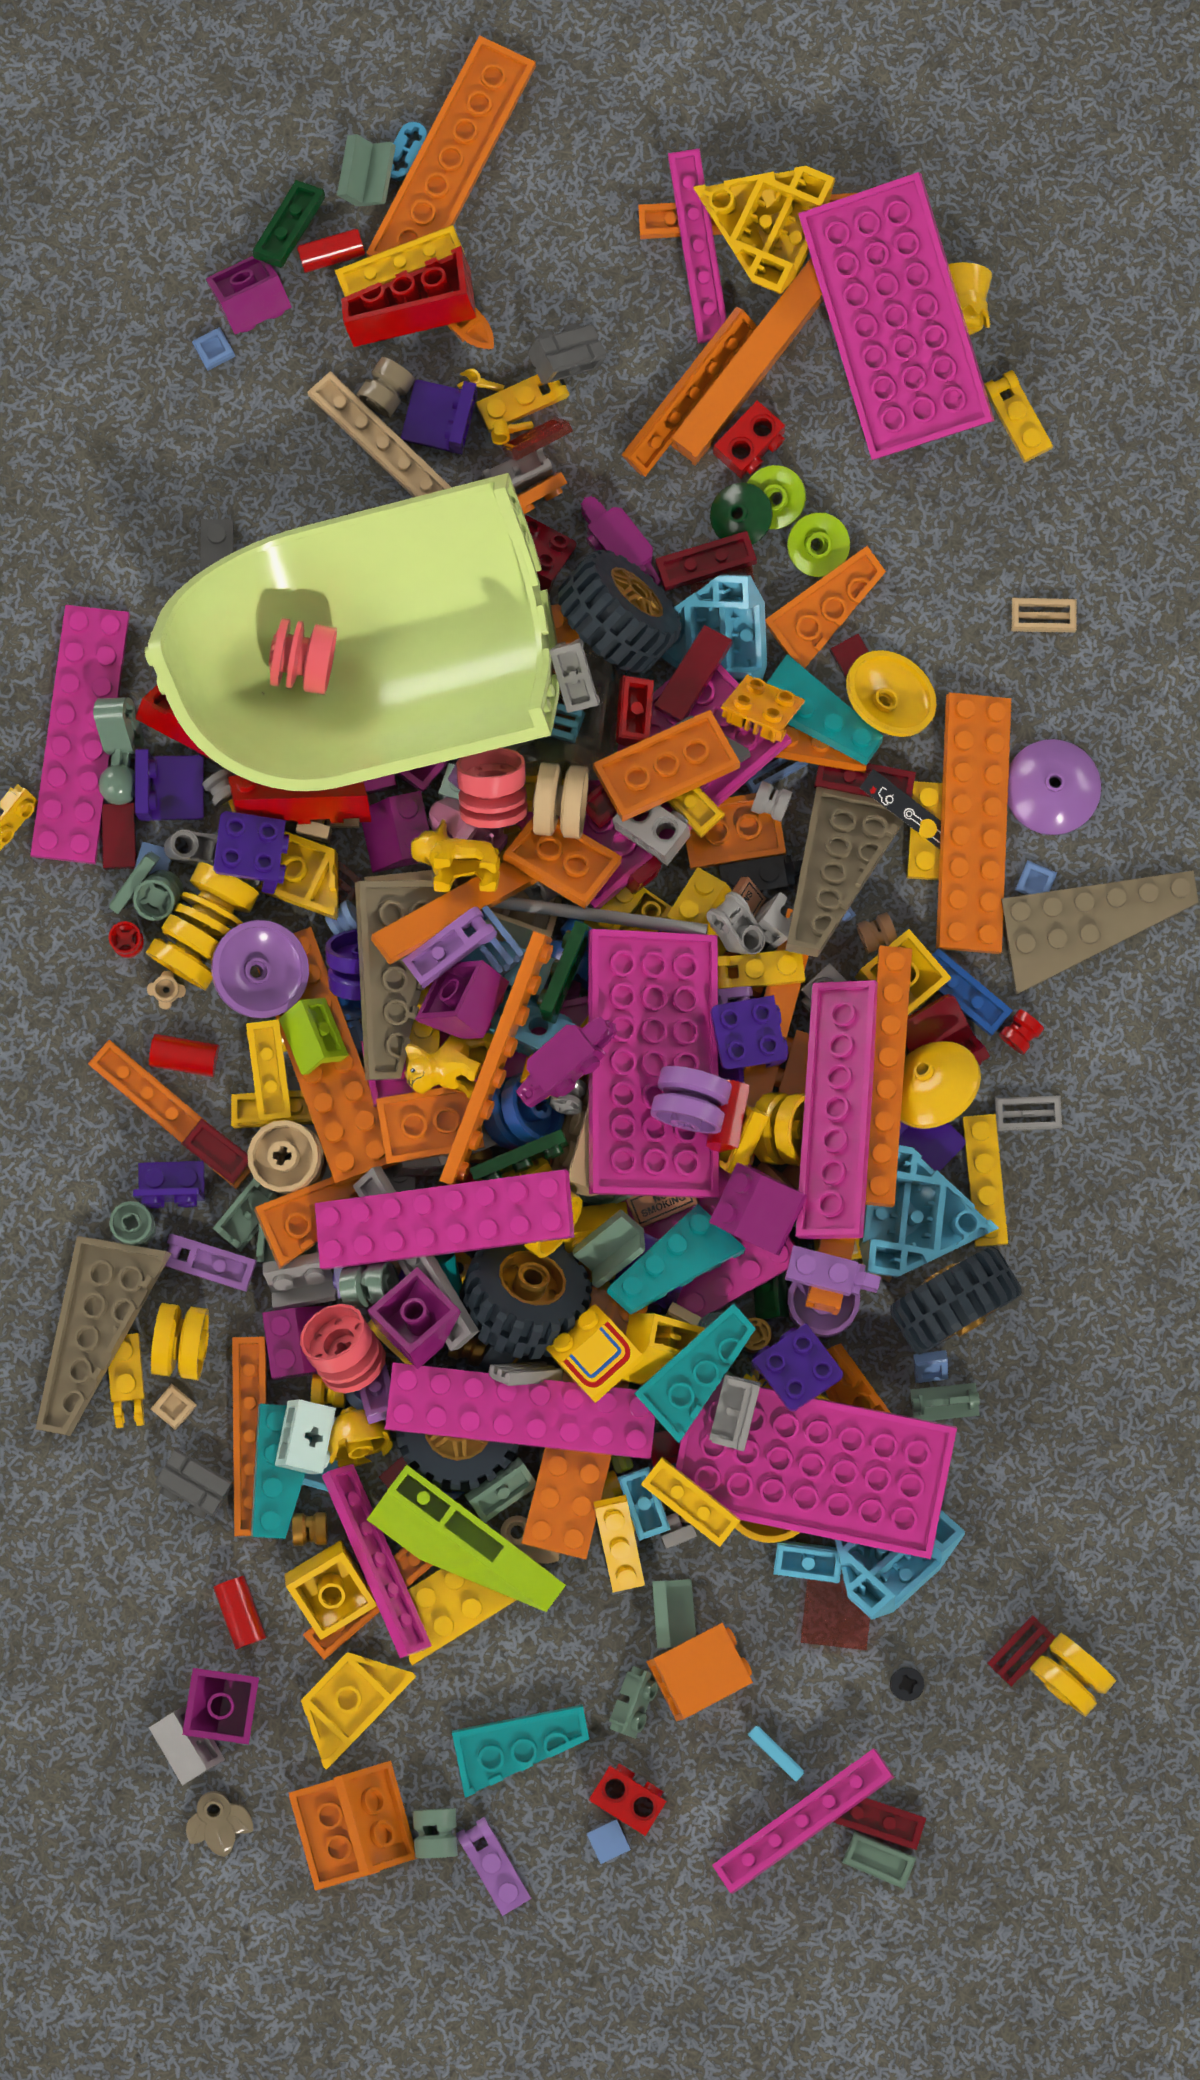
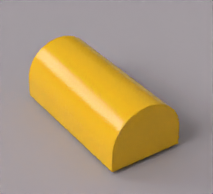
M746 1105L739 1147L719 1152V1166L732 1174L737 1162L748 1166L769 1118L768 1114Z

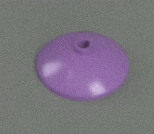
M1055 739L1035 742L1021 750L1009 765L1008 807L1015 818L1032 831L1046 835L1069 833L1085 824L1098 806L1101 796V780L1098 769L1089 755L1072 743ZM1057 778L1061 785L1058 788H1053L1050 786L1049 780Z
M254 920L234 927L222 937L213 954L211 973L216 991L231 1009L251 1018H270L286 1012L301 998L308 982L309 964L301 942L291 931L271 921ZM252 966L260 970L258 978L251 975L250 969Z

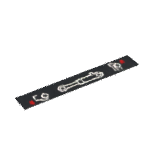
M872 769L860 786V789L918 833L922 820L930 819L934 821L937 826V832L932 838L926 839L940 849L941 820Z

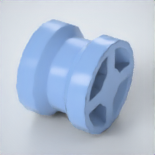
M345 900L340 904L337 920L325 916V920L334 935L343 931L357 929L356 907L349 900Z

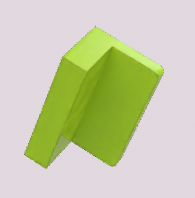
M325 998L300 1000L279 1018L302 1075L311 1073L322 1063L341 1062L349 1056Z

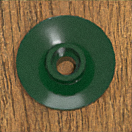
M735 483L722 489L715 497L710 510L712 528L720 539L747 531L752 545L766 535L773 518L772 505L768 496L759 487L749 483ZM742 508V517L735 519L733 515L735 509Z

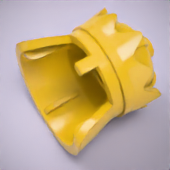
M959 262L948 264L969 335L980 331L983 328V324L986 328H990L986 297L990 288L992 272L987 267L975 263Z

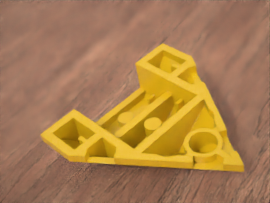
M801 166L791 171L763 173L726 180L724 183L705 186L704 184L694 186L693 189L750 280L757 285L781 294L799 274L809 253L798 213L829 203L835 178L808 166Z

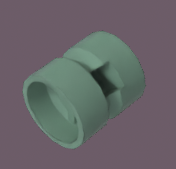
M154 871L134 891V907L138 914L145 919L152 921L162 920L169 916L177 903L181 902V895L184 892L183 884L178 876L170 871Z
M128 1201L121 1203L113 1210L110 1216L109 1225L111 1232L123 1244L142 1247L151 1242L156 1234L157 1224L155 1217L139 1202Z
M391 1262L373 1263L368 1265V1267L366 1265L344 1267L339 1278V1290L343 1303L352 1305L355 1308L374 1305L399 1283L397 1270Z
M456 1808L413 1810V1829L419 1832V1836L414 1839L415 1858L458 1856L457 1837L452 1834V1830L457 1827ZM433 1825H437L439 1834H432Z

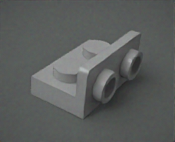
M319 1252L298 1256L280 1270L276 1261L263 1263V1275L272 1292V1307L274 1311L337 1299V1290L334 1288L332 1281L334 1269H320Z

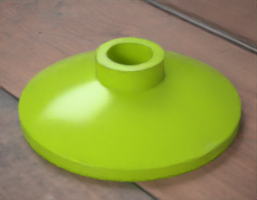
M771 465L761 468L750 477L747 483L759 487L765 492L771 502L773 518L769 529L785 528L799 518L805 506L806 491L802 480L794 471L784 466ZM780 493L782 495L781 503L773 504V496Z
M821 512L808 514L799 519L792 527L787 541L788 554L793 565L802 573L813 577H824L846 561L850 550L848 531L843 523L833 515ZM815 538H818L820 541V547L817 550L811 548V541Z

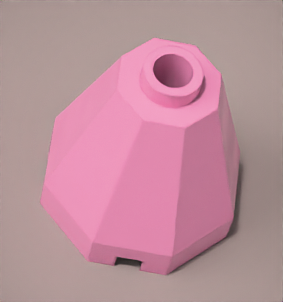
M446 797L431 806L428 824L433 831L439 827L441 820L444 819L446 820L447 834L450 839L486 841L492 843L494 848H498L499 854L507 844L508 836L503 833L504 827L490 829L466 824L460 817V803L458 799Z

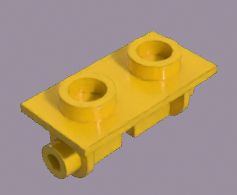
M18 784L14 789L10 787L9 791L0 801V808L4 811L0 816V851L12 840L14 833L33 814L34 808L38 805V800L27 789L22 788Z

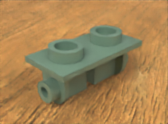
M976 1383L910 1390L913 1418L934 1421L980 1416L978 1406L980 1405V1399Z
M635 1666L632 1667L631 1672L627 1671L620 1693L629 1696L630 1699L628 1703L617 1699L609 1722H612L609 1729L635 1739L637 1734L643 1730L647 1719L645 1712L648 1704L655 1698L658 1691V1684L652 1673Z

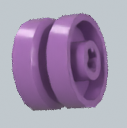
M680 1066L663 1067L659 1076L658 1087L664 1093L654 1096L650 1111L651 1116L668 1125L693 1132L713 1134L721 1132L725 1113L719 1106L728 1104L732 1084L721 1077L697 1069Z
M792 1282L787 1292V1305L790 1320L797 1329L807 1323L817 1338L826 1339L841 1334L852 1324L859 1311L860 1293L859 1295H843L841 1308L836 1316L832 1315L831 1312L805 1307L809 1286Z

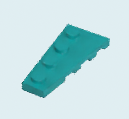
M788 654L785 656L767 683L779 689L790 691L794 695L805 699L804 704L788 724L867 765L881 745L883 735L867 724L852 708Z
M697 1204L608 1287L607 1293L631 1315L666 1296L668 1292L675 1288L683 1287L692 1282L699 1275L720 1267L723 1262L742 1255L746 1248L730 1233L709 1223L712 1216Z
M734 1303L634 1393L678 1443H680L756 1329Z
M258 1404L251 1537L286 1539L305 1477L304 1472L275 1466L287 1405ZM305 1433V1438L311 1443L312 1437Z
M583 1704L452 1731L465 1798L489 1785L492 1786L514 1773L526 1770L548 1757L551 1758L589 1740Z

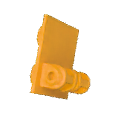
M746 675L721 706V709H723L722 717L726 718V722L729 724L731 723L740 728L744 726L745 731H748L752 724L755 723L752 732L754 735H757L761 729V737L773 743L775 741L782 742L786 734L784 728L804 704L805 699L794 695L790 691L770 685L760 678Z

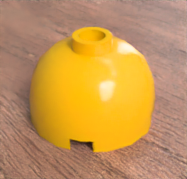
M348 1407L342 1410L340 1415L336 1417L331 1430L328 1445L330 1453L329 1462L333 1465L334 1461H338V1467L354 1464V1467L372 1462L365 1456L380 1451L383 1456L388 1454L393 1447L390 1431L385 1430L386 1422L382 1420L368 1424L364 1409Z

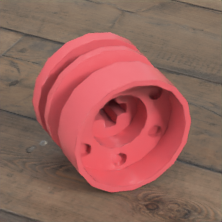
M282 618L279 628L273 637L270 650V685L279 687L283 673H287L286 688L292 689L297 675L303 676V689L305 692L325 695L334 659L337 628L316 624L310 638L304 637V623L302 621L297 622L294 635L290 634L291 620Z
M498 748L458 759L456 762L457 782L461 790L458 794L460 817L466 824L479 828H501L516 824L526 817L528 804L526 800V787H524L526 783L524 756L508 748Z
M337 1304L320 1310L305 1324L301 1332L300 1346L312 1366L316 1368L318 1375L322 1378L325 1385L334 1392L350 1393L361 1390L380 1375L385 1365L386 1352L382 1343L376 1337L374 1331L371 1330L362 1313L352 1305Z

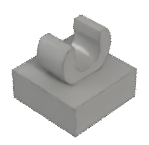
M677 1513L666 1516L671 1529L669 1530L670 1533L661 1536L666 1549L697 1537L692 1525L682 1527Z

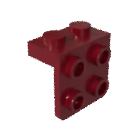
M524 515L542 568L541 571H537L541 591L547 589L548 595H550L556 576L575 551L577 543L545 524Z
M946 994L908 1016L906 1047L909 1053L929 1043L948 1041L966 1047L974 1055L979 1066L982 1064V1061L990 1057L986 1047L973 1034L956 998L952 994Z

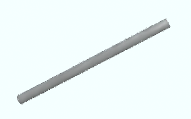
M510 897L494 906V908L672 933L706 935L708 924L588 907L583 909L580 906Z

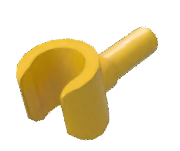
M470 368L459 374L466 376L470 382L476 383L477 387L497 392L504 390V385L481 378L475 369ZM463 382L457 384L459 389H462Z
M498 419L493 424L494 430L491 432L492 441L496 445L506 444L510 440V434L533 429V422L507 424L505 420Z

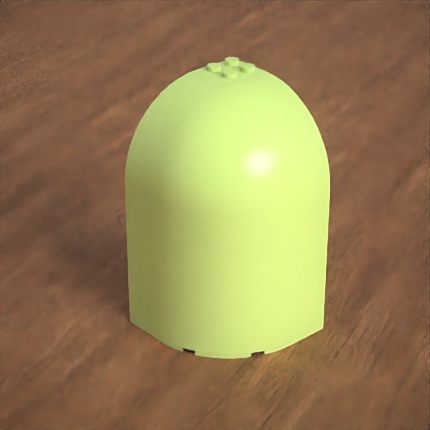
M509 473L298 527L239 549L195 575L174 593L162 608L151 632L148 647H145V657L149 666H153L156 671L157 685L160 693L166 695L177 721L197 747L219 765L240 777L268 787L291 791H319L343 787L551 736L559 698V683L556 674H553V662L549 651L557 644L547 589L542 591L540 589L537 571L542 570ZM282 618L291 620L290 634L294 635L297 622L302 621L304 623V637L310 638L316 624L337 628L334 659L325 695L305 692L303 689V676L297 675L292 689L286 688L287 673H283L279 687L270 685V650L273 637L279 628Z

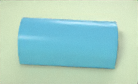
M649 1466L617 1477L622 1493L627 1497L630 1516L639 1541L671 1530L661 1500L641 1485L650 1473Z
M793 1541L777 1542L773 1574L839 1583L841 1566L837 1548Z

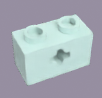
M300 1399L288 1401L275 1466L308 1474L323 1473L330 1460L328 1445L331 1430L336 1420V1417H334L336 1408ZM305 1433L312 1437L311 1443L305 1438Z

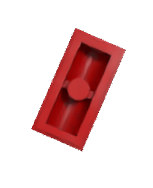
M356 228L298 245L297 247L304 273L365 256L361 237Z
M625 675L620 678L616 743L629 747L650 737L654 680Z
M154 1034L149 1053V1066L214 1077L220 1045Z
M727 1080L732 1084V1090L728 1104L719 1106L725 1113L721 1132L716 1134L708 1133L706 1146L709 1149L721 1153L739 1147L750 1089L748 1084Z
M245 1576L228 1580L213 1587L235 1650L267 1638Z

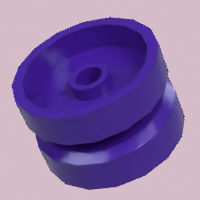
M352 929L332 936L326 942L325 951L326 961L330 966L328 969L329 990L333 995L342 999L358 1001L361 1000L357 929Z

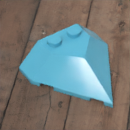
M719 575L703 588L673 607L680 616L681 632L678 640L663 654L662 658L677 669L699 632L706 625L732 639L733 644L722 660L721 665L739 684L746 675L763 680L767 668L765 601L750 575Z
M899 1145L894 1207L865 1205L863 1238L859 1239V1247L863 1264L866 1266L865 1272L899 1277L997 1230L999 1227L990 1219L987 1220L974 1208L975 1205L938 1170L934 1171L921 1159L922 1156L913 1147Z
M941 1510L931 1559L835 1540L847 1597L870 1619L894 1612L941 1569L965 1535V1531Z

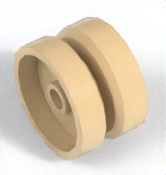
M545 762L540 764L533 798L534 834L551 836L556 830L558 816H560V830L563 837L575 839L582 837L588 796V767L571 765L566 771L564 785H562V771L559 764Z
M289 1120L273 1121L262 1127L252 1138L247 1152L248 1167L254 1179L264 1188L283 1195L320 1182L327 1167V1160L318 1136L311 1129ZM291 1154V1160H285V1156Z

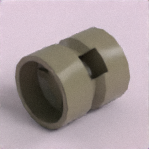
M381 357L371 371L373 379L365 380L357 392V397L369 408L382 416L390 418L401 403L399 395L404 396L407 394L415 382V378L400 364L389 358Z

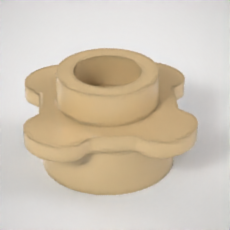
M164 971L154 983L148 984L147 993L159 1001L161 1009L167 1010L171 1008L172 1002L177 998L185 996L186 988L184 985L177 983L171 971ZM165 987L169 988L168 993H164L163 989Z

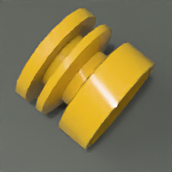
M199 862L189 881L200 893L196 895L183 892L181 895L182 899L192 905V908L177 903L173 911L188 923H192L208 932L214 939H222L231 930L226 925L236 927L243 923L233 914L234 910L250 913L260 894L242 880L233 876L216 874L212 865Z

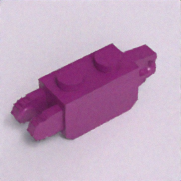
M592 495L587 498L584 497L581 503V515H583L588 524L587 534L589 537L586 540L593 551L609 550L617 556L622 555L630 563H635L639 566L640 570L646 575L648 574L652 577L659 587L661 580L652 566L653 547L624 510L612 507L607 511L601 502H598V499L592 497Z
M601 1017L592 1019L593 1021L583 1028L577 1025L566 1024L529 1057L526 1069L530 1075L516 1090V1093L526 1106L532 1108L549 1096L558 1098L559 1096L567 1095L575 1088V1082L584 1074L587 1075L595 1071L601 1063L600 1060L606 1055L603 1048L618 1032L616 1024Z

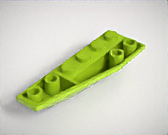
M408 1465L404 1467L366 1519L418 1559L544 1612L548 1611L566 1586Z

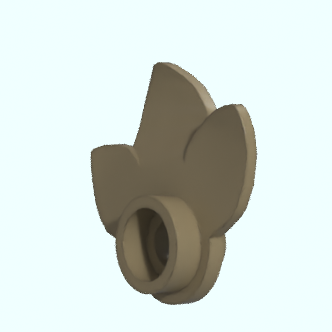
M217 1791L207 1792L200 1797L197 1803V1812L188 1820L186 1826V1834L190 1844H197L205 1840L211 1851L222 1857H226L231 1852L235 1842V1834L253 1832V1822L248 1811L242 1805L230 1803L224 1794ZM215 1804L219 1806L220 1810L216 1814H211L207 1808Z

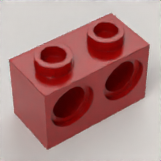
M757 400L714 445L713 454L739 478L742 479L747 473L753 475L763 464L764 461L761 458L768 450L773 453L784 442L785 424ZM759 425H765L771 430V433L767 436H759L754 432V429ZM736 448H744L749 452V456L744 459H738L733 456L732 452Z
M620 1763L616 1768L609 1765L591 1794L589 1801L646 1836L667 1802L661 1798L664 1791L648 1781L644 1786L634 1781L633 1778L636 1773ZM611 1779H619L624 1783L625 1791L619 1798H611L605 1791L606 1783ZM640 1797H647L653 1802V1810L647 1816H640L634 1811V1802Z

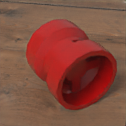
M127 921L118 922L109 932V943L121 957L132 958L142 951L144 938L138 927L133 923Z
M1019 1009L1013 1016V1023L1010 1026H1005L999 1036L1015 1051L1024 1055L1030 1048V1041L1033 1038L1039 1037L1044 1027L1033 1016Z

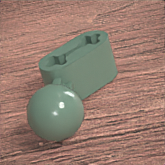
M129 697L98 698L93 708L94 720L103 750L107 755H112L111 766L101 773L98 782L99 792L106 801L116 805L129 803L135 798V772L130 768L131 754H135V749H143L144 745L140 722L135 719L137 711L133 700Z

